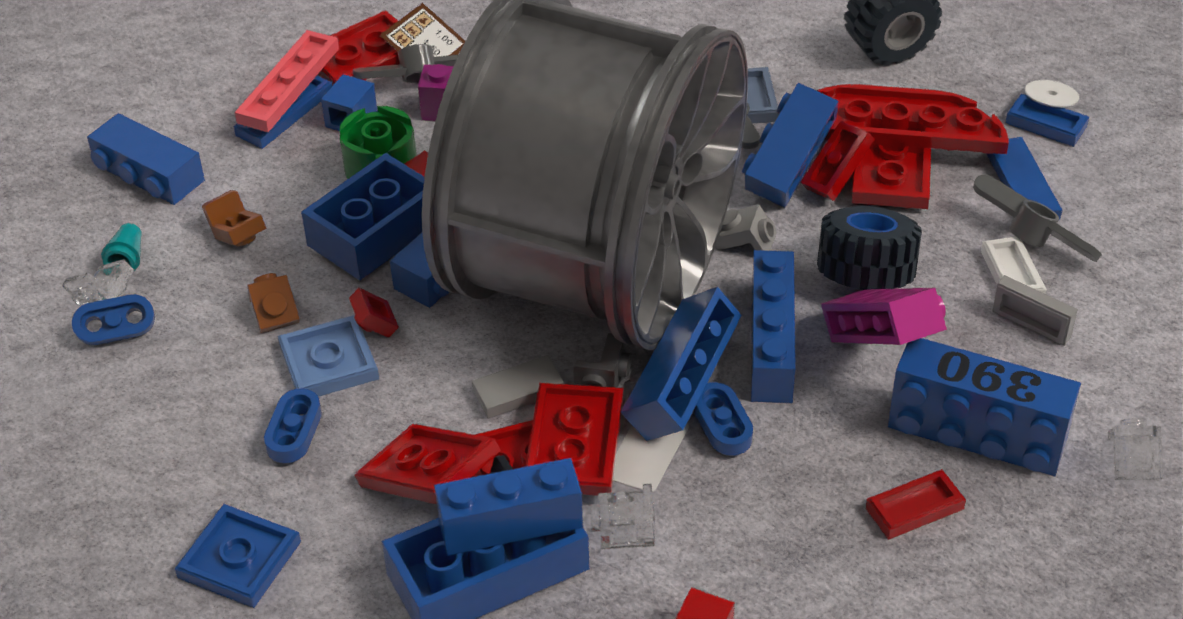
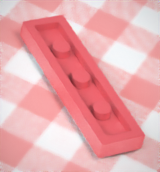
M306 30L235 111L237 124L269 132L339 50L338 38Z

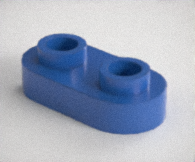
M131 294L82 305L75 311L72 317V328L78 339L83 343L100 345L146 334L154 325L155 312L151 303L145 297ZM138 311L142 314V319L135 324L128 322V315L131 312ZM100 320L102 326L98 331L91 332L87 329L90 321Z
M718 382L707 383L694 408V413L709 442L716 451L724 455L734 456L746 452L752 445L753 424L742 404L729 386Z
M303 388L293 389L286 392L279 399L264 434L266 451L272 460L279 463H291L301 459L307 453L322 416L320 400L315 392Z

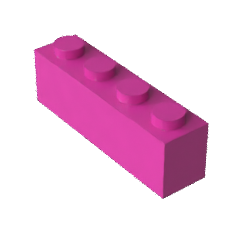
M936 288L861 290L821 303L830 339L834 343L902 345L947 330L944 321L946 315L945 305L942 298L937 294Z

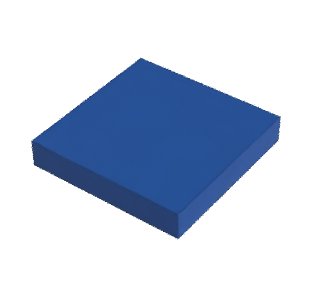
M223 504L175 567L177 578L255 608L301 543L300 533Z

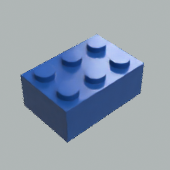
M387 153L383 154L301 211L307 246L356 279L362 280L403 250L422 233V201L425 177Z

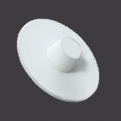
M1036 80L1028 83L1025 87L1026 95L1042 105L1064 108L1073 106L1079 101L1077 91L1060 82Z

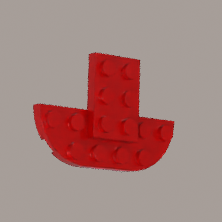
M862 84L835 85L817 90L838 100L837 118L824 140L830 138L840 121L868 131L875 139L854 170L852 203L928 209L930 200L931 148L948 151L982 152L985 154H1007L1009 140L1002 122L995 114H992L991 117L977 108L976 101L965 96L939 90Z

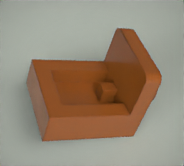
M230 190L202 205L213 235L219 241L235 246H243L256 239L255 234L267 229L262 215L245 210L240 196L235 190Z
M275 273L264 274L253 280L254 283L247 285L248 297L250 302H252L260 333L300 323L287 274L279 277Z

